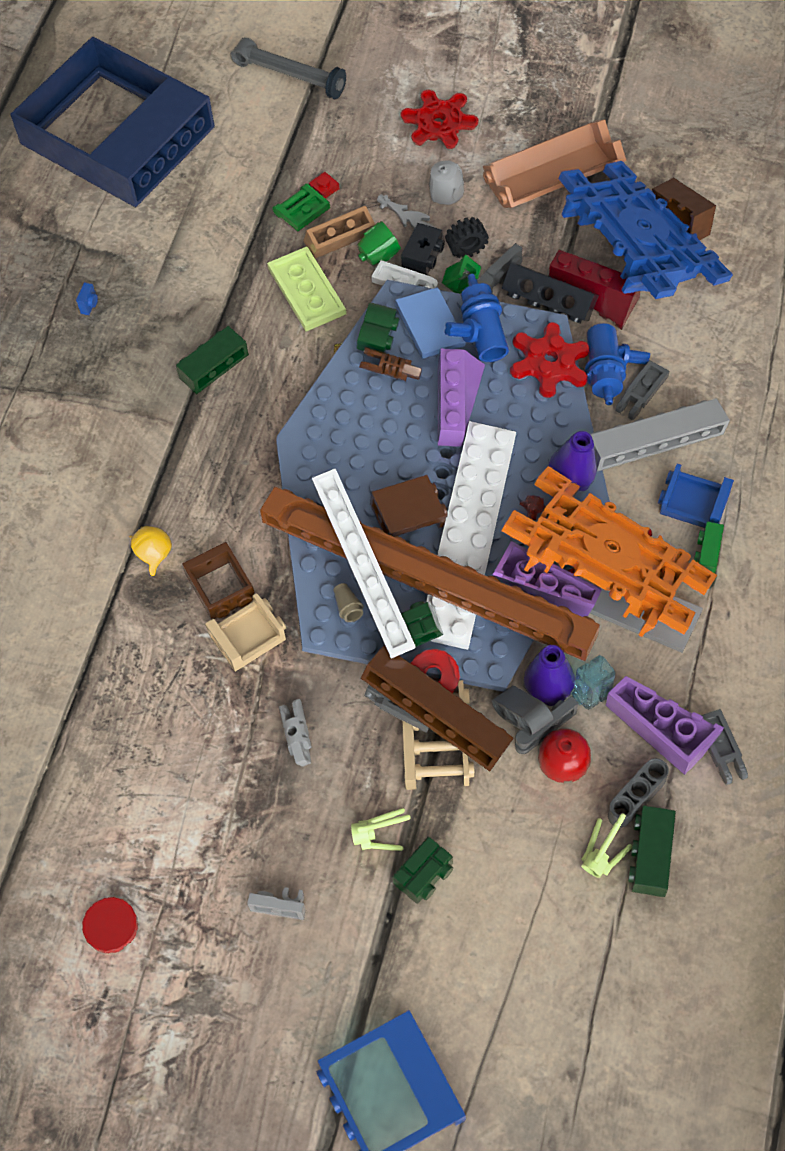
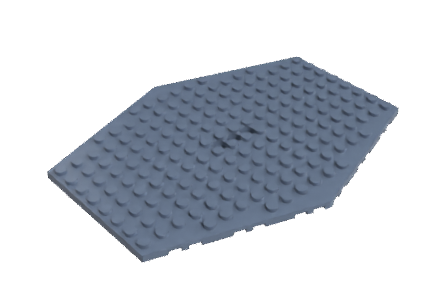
M387 279L371 303L397 309L395 306L396 299L433 288ZM440 290L456 323H463L461 313L463 301L461 294ZM499 302L502 306V313L499 318L509 353L500 360L482 362L485 364V368L469 419L471 422L516 432L485 576L493 575L511 541L528 550L529 546L502 532V529L514 510L537 522L545 507L554 498L534 485L537 478L548 467L551 456L576 432L585 431L590 435L594 432L584 387H576L568 381H560L556 385V394L551 398H545L539 393L540 383L537 378L526 376L522 379H516L510 374V367L515 362L525 358L524 353L512 344L514 336L518 333H526L532 338L539 339L544 336V327L554 322L559 325L561 330L560 336L566 343H573L567 315ZM366 309L277 435L276 447L282 490L288 489L296 496L303 499L309 498L315 501L317 505L324 507L312 478L336 469L358 520L369 527L380 528L370 505L372 491L424 475H428L430 482L435 483L438 490V499H440V503L445 504L448 512L465 437L462 447L438 445V360L440 354L424 359L421 358L398 310L396 317L400 318L397 331H392L391 336L394 337L391 350H386L385 353L411 360V365L422 368L420 379L416 380L407 377L406 381L359 368L362 361L379 366L381 360L369 357L363 353L364 351L357 350V340L365 318ZM466 342L465 346L457 348L459 350H466L479 360L474 342ZM547 354L545 356V359L550 362H555L557 359ZM603 470L597 471L594 482L586 491H578L574 498L581 502L591 493L599 498L603 505L606 502H610ZM433 524L401 534L399 537L416 547H425L431 553L437 555L444 527L438 528L437 524ZM288 534L302 651L368 664L385 644L348 560ZM565 565L563 569L568 571L573 567L571 565ZM384 575L401 613L409 610L410 606L416 602L423 601L425 603L427 601V593ZM341 583H346L363 604V616L357 621L346 622L339 615L333 589ZM476 615L468 650L429 641L399 656L411 663L414 657L424 650L439 649L446 651L459 666V680H463V684L504 692L534 639ZM436 667L428 669L426 675L440 679L441 671Z

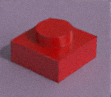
M323 172L309 182V185L325 199L340 189L339 183L326 172Z

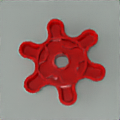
M425 90L421 93V100L424 103L421 108H405L400 113L403 122L418 126V129L411 135L413 143L417 146L423 145L427 140L436 141L440 139L446 148L453 149L459 141L456 135L459 133V130H474L479 123L477 116L461 112V109L467 103V96L463 93H456L448 100H440L433 90ZM441 118L443 120V123H441L440 121H435V119Z
M554 322L544 327V336L542 338L535 339L522 332L514 336L512 344L524 353L525 358L515 362L510 367L512 377L516 379H522L526 376L537 378L540 383L539 393L545 398H551L556 394V385L560 381H568L576 387H584L587 384V374L575 364L578 359L585 358L589 354L590 349L585 341L566 343L560 336L561 330L559 325ZM546 354L557 358L556 361H547L545 359Z

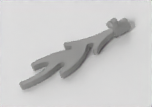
M380 194L378 196L377 202L381 204L379 206L380 209L389 207L400 218L404 227L407 226V221L410 222L413 229H415L417 223L434 227L422 221H430V216L418 211H404L408 210L407 205L391 202L388 195Z

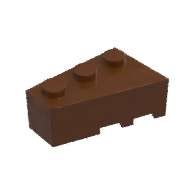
M675 178L652 188V192L656 195L655 199L661 198L666 200L668 203L666 208L670 209L683 224L689 225L687 233H697L699 240L710 236L716 210L714 203Z

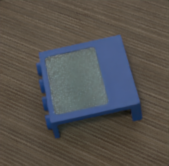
M410 1010L318 1060L321 1069L316 1071L323 1087L330 1086L334 1095L329 1099L337 1114L343 1112L347 1120L343 1127L350 1141L356 1138L361 1148L358 1151H406L453 1123L457 1126L466 1120V1115Z

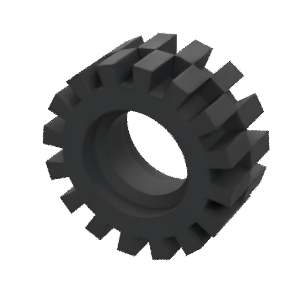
M467 217L464 218L463 222L458 220L457 225L452 224V229L447 230L445 238L452 254L457 258L461 256L463 258L465 254L473 257V253H480L479 249H484V244H488L489 236L480 219L477 218L475 220L474 217H471L469 220Z

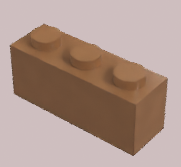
M365 205L306 230L303 241L316 259L361 240L364 233L375 223Z

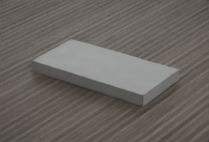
M602 589L590 614L639 634L645 621L641 618L644 611L640 618L631 613L624 618L623 614L629 603L625 601L623 596L618 601L613 600L609 596L610 591ZM674 596L673 600L696 612L686 633L682 634L658 620L656 626L643 636L683 653L703 608Z

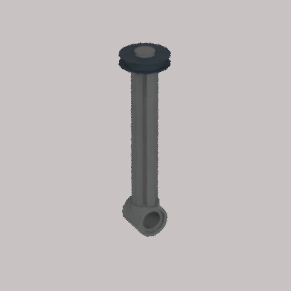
M247 37L242 38L230 53L233 62L240 67L255 64L325 88L327 97H332L334 100L341 96L346 84V71L343 68L334 67L331 72H327L258 49L256 43Z

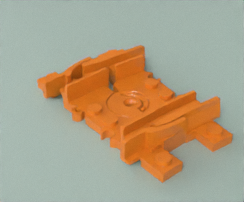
M548 466L537 478L534 485L554 498L545 507L538 521L535 522L514 510L502 529V532L529 546L526 554L531 558L524 570L528 572L530 568L539 562L547 566L544 570L545 573H548L554 561L559 564L561 569L565 565H571L575 569L574 576H581L602 589L610 591L609 596L613 600L618 601L623 596L625 601L629 603L623 614L624 618L629 613L640 618L644 611L641 618L645 621L638 634L639 636L643 637L645 633L652 630L658 620L672 629L685 634L696 612L673 600L676 590L683 581L692 589L705 595L717 575L693 559L689 563L691 555L683 549L674 548L665 542L661 535L658 538L650 537L647 533L650 529L649 527H642L622 513H615L617 508L614 503L606 502L603 505L601 500L591 493L588 494L584 501H578L574 497L580 486L571 483V480Z

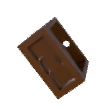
M227 542L182 563L186 577L211 620L225 617L230 611L246 606L253 600L254 588ZM229 564L243 588L211 604L197 579Z

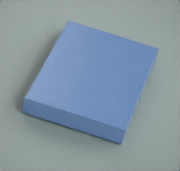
M438 287L395 300V306L422 359L440 354L441 348L457 349L465 346L466 342L462 337L448 336L444 333L446 329L445 324L447 322L456 323Z

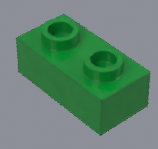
M707 522L705 530L699 531L697 545H701L700 552H695L694 560L715 573L724 525Z

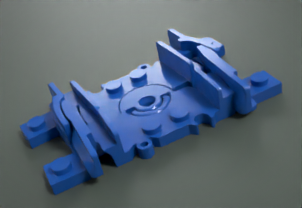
M623 161L605 165L603 172L611 181L590 183L579 169L561 171L558 179L570 193L565 198L567 202L561 215L564 218L580 216L578 221L580 226L594 224V228L599 229L613 246L612 252L616 256H625L624 261L626 265L620 275L622 279H627L622 288L624 294L647 291L655 299L670 297L675 294L680 282L696 278L699 273L713 286L730 281L733 274L721 263L719 256L712 250L705 251L707 247L697 238V233H687L689 225L683 224L670 209L666 208L668 204L666 200L661 198L656 200V195L649 188L645 189L646 185L644 183L635 182L637 176Z

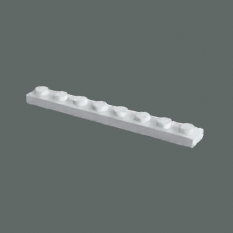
M336 469L313 477L312 480L390 657L393 658L414 649L415 644Z

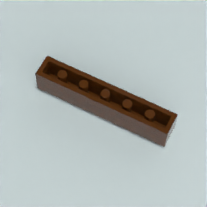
M385 645L367 664L360 678L489 772L514 739L506 730L498 727L482 713L470 707L460 697L455 696L439 682L424 674L418 667L410 664L399 655L391 658Z

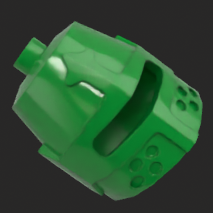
M383 221L369 228L357 244L360 260L362 262L366 260L372 266L378 264L381 260L388 261L401 249L397 239Z

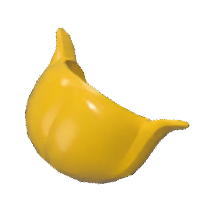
M144 526L133 536H129L131 538V548L139 559L149 564L150 575L154 576L158 565L171 551L172 542L167 533L162 529Z

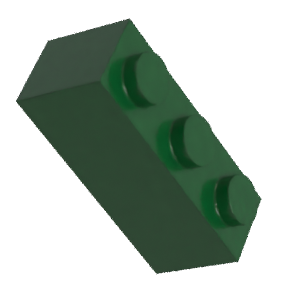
M227 326L176 364L179 379L197 395L249 355L247 343L230 326Z
M643 806L641 815L636 814L634 830L639 831L638 840H633L631 856H635L636 860L635 866H630L628 882L633 883L632 892L659 897L666 896L669 885L676 810Z

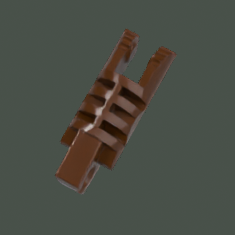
M365 347L363 352L365 355L381 360L379 366L362 361L359 368L406 381L407 377L416 380L420 379L422 368L411 365V360Z

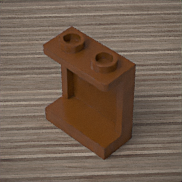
M428 475L375 490L371 493L370 505L379 526L384 533L393 537H399L401 534L433 524H437L438 528L444 527L446 517H448L445 504L440 503L438 499L437 487L434 482H430Z

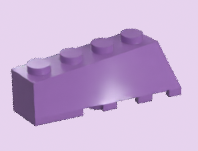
M442 348L440 350L438 360L439 446L462 447L485 368V364L466 350Z
M512 541L510 542L492 575L493 577L510 586H517L527 594L543 597L553 605L564 606L579 616L588 617L602 589L578 576H574L555 564H552L548 573L544 572L547 566L541 562L530 568L528 572L525 571L524 568L531 558L526 554L527 549Z
M627 676L607 696L606 706L684 775L704 756L724 729V727L716 723L714 725L703 719V716L695 712L691 713L679 707V704L669 699L668 701L656 695V692Z

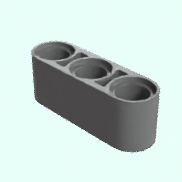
M511 686L492 700V705L500 717L531 736L553 721L552 713L542 701L516 686Z
M658 758L647 761L612 799L608 811V820L613 826L620 816L614 811L616 808H623L627 811L628 814L625 815L626 817L620 828L626 827L635 818L636 814L640 813L643 806H646L661 790L666 782L669 771L665 761ZM657 771L661 774V777L654 778L649 772ZM639 789L645 795L641 797L635 796L632 790Z

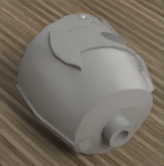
M449 160L440 161L431 168L429 189L433 202L450 205L463 197V173L457 163L455 164Z

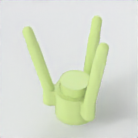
M401 808L351 824L354 845L361 844L362 850L372 848L403 851V846L373 843L371 840L376 839L375 829L410 820L411 816L395 817L405 812V809Z
M624 813L620 814L600 849L593 851L602 819L598 818L587 850L581 859L583 861L581 866L585 871L597 878H600L602 874L607 876L612 867L632 849V844H628L608 863L609 856L605 851L625 819Z

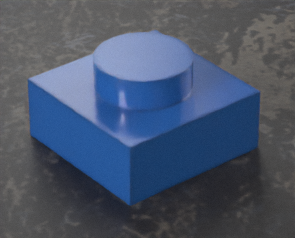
M84 283L76 299L81 314L89 315L92 308L97 305L98 296L95 293L93 284Z

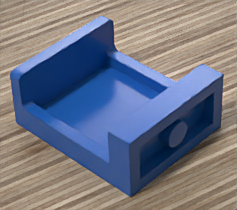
M677 463L674 471L669 470L665 484L669 485L667 491L662 490L658 501V504L662 505L660 514L705 528L707 522L720 524L734 480L724 477L722 484L681 472L682 465Z

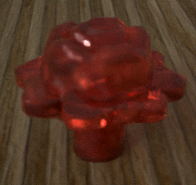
M528 495L525 501H521L519 504L528 512L527 517L535 521L537 514L541 513L546 507L544 505V498L535 495Z

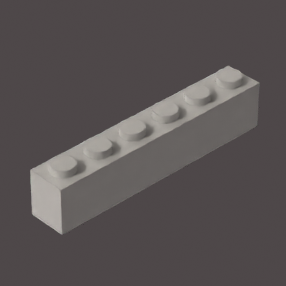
M716 398L709 401L703 400L688 407L682 406L671 412H661L650 418H640L629 424L616 425L605 431H595L591 436L594 441L597 471L723 435L730 420Z

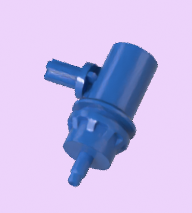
M469 274V287L461 293L463 323L447 322L444 333L448 336L462 337L465 342H474L479 360L482 362H494L504 358L509 353L499 318L502 313V306L497 296L492 294L491 287L488 284H478L475 275Z
M601 323L592 326L587 331V344L590 350L585 373L588 377V383L592 386L593 394L604 398L606 405H612L613 397L619 395L623 390L627 363L646 365L649 362L650 353L630 350L628 344L618 345L616 328L610 324Z

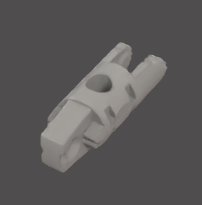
M300 699L292 701L295 717L291 718L290 711L286 705L279 706L289 753L291 756H294L295 763L303 767L311 764L309 749L312 746L302 702Z

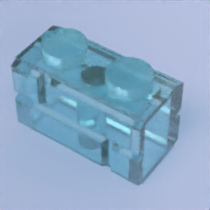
M599 655L592 659L590 664L586 663L579 667L576 679L573 682V698L579 705H583L588 710L598 705L599 701L603 702L606 700L608 693L613 689L615 671L603 656Z

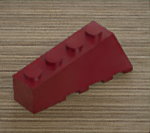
M558 250L549 265V276L599 295L594 309L599 312V316L605 320H612L616 323V327L621 330L623 329L640 298L641 291L624 294L622 288L627 279L620 277L622 272Z

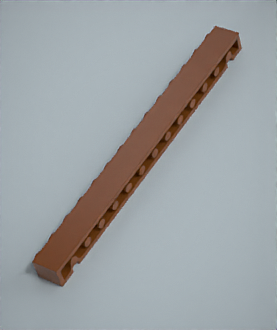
M274 486L260 509L262 522L346 558L325 508L317 505L315 501L309 498L303 499L288 489L282 490ZM360 522L383 575L543 644L558 646L564 653L586 661L598 637L600 624L596 623L592 618L579 616L564 606L553 605L543 597L527 594L517 586H508L493 576H485L478 573L470 566H461L446 556L435 555L425 547H416L407 543L401 537L390 536L380 528L369 527Z

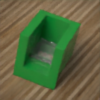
M465 254L459 262L446 268L442 284L454 293L461 294L464 289L469 287V274H474L478 280L481 266Z

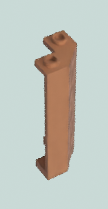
M605 119L596 120L484 165L483 177L498 198L500 204L504 208H513L564 187L558 179L561 171L579 169L585 177L603 171L606 164L618 161L625 162L626 157L621 141L611 140Z

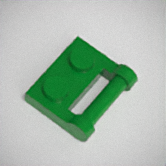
M305 183L297 193L283 203L273 206L272 210L278 218H282L299 232L329 210L330 202Z

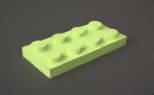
M308 247L267 263L270 273L306 332L346 315V308Z

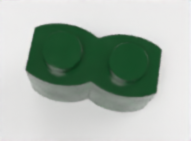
M369 303L359 332L357 350L364 351L365 347L383 353L386 350H391L394 340L391 333L392 331H397L400 320L399 317H396L397 309Z

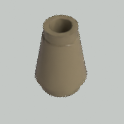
M346 583L337 585L333 592L340 617L346 622L357 621L363 616V604Z

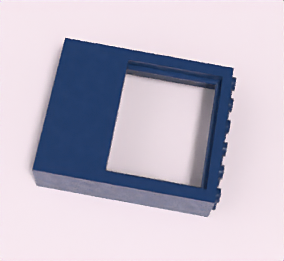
M93 36L10 114L21 145L135 208L215 128L209 96ZM100 77L145 100L91 154L46 131Z

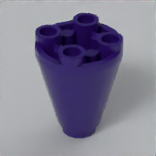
M585 431L573 434L551 456L548 465L571 480V483L579 485L578 491H586L594 482L597 473L594 441L592 436Z
M555 645L543 648L529 663L524 673V688L527 693L548 706H554L560 700L564 701L570 696L575 686L573 669L564 652Z

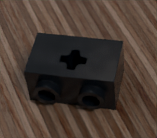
M417 223L401 254L402 267L428 275L430 269H434L438 253H442L445 246L442 229Z

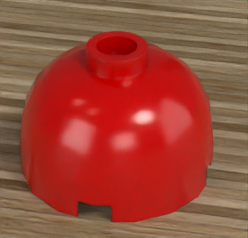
M561 728L550 732L545 736L539 747L538 760L541 771L548 778L559 783L579 780L586 774L591 762V750L587 740L579 732L572 729Z

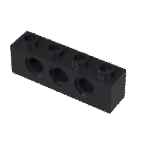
M516 263L510 264L501 288L508 291L507 296L518 300L520 296L527 298V303L539 308L541 304L549 307V312L559 314L563 312L569 315V320L580 324L582 320H590L599 297L595 293ZM528 280H531L533 283V289L530 292H526L524 288ZM548 288H552L554 296L548 301L545 298V291ZM568 296H572L575 300L574 306L570 309L565 304Z

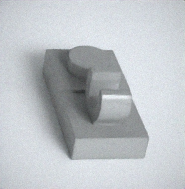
M285 887L282 892L284 900L277 899V897H274V894L266 891H258V894H249L247 904L251 912L304 920L306 913L304 903H302L304 900L303 890L299 889L297 898L290 899L288 897L289 888Z

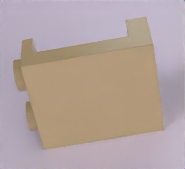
M257 593L252 595L254 601L222 622L217 624L212 619L205 624L209 636L235 672L286 640L284 633L286 626L279 616L274 617L271 612L273 609L266 598L261 599Z

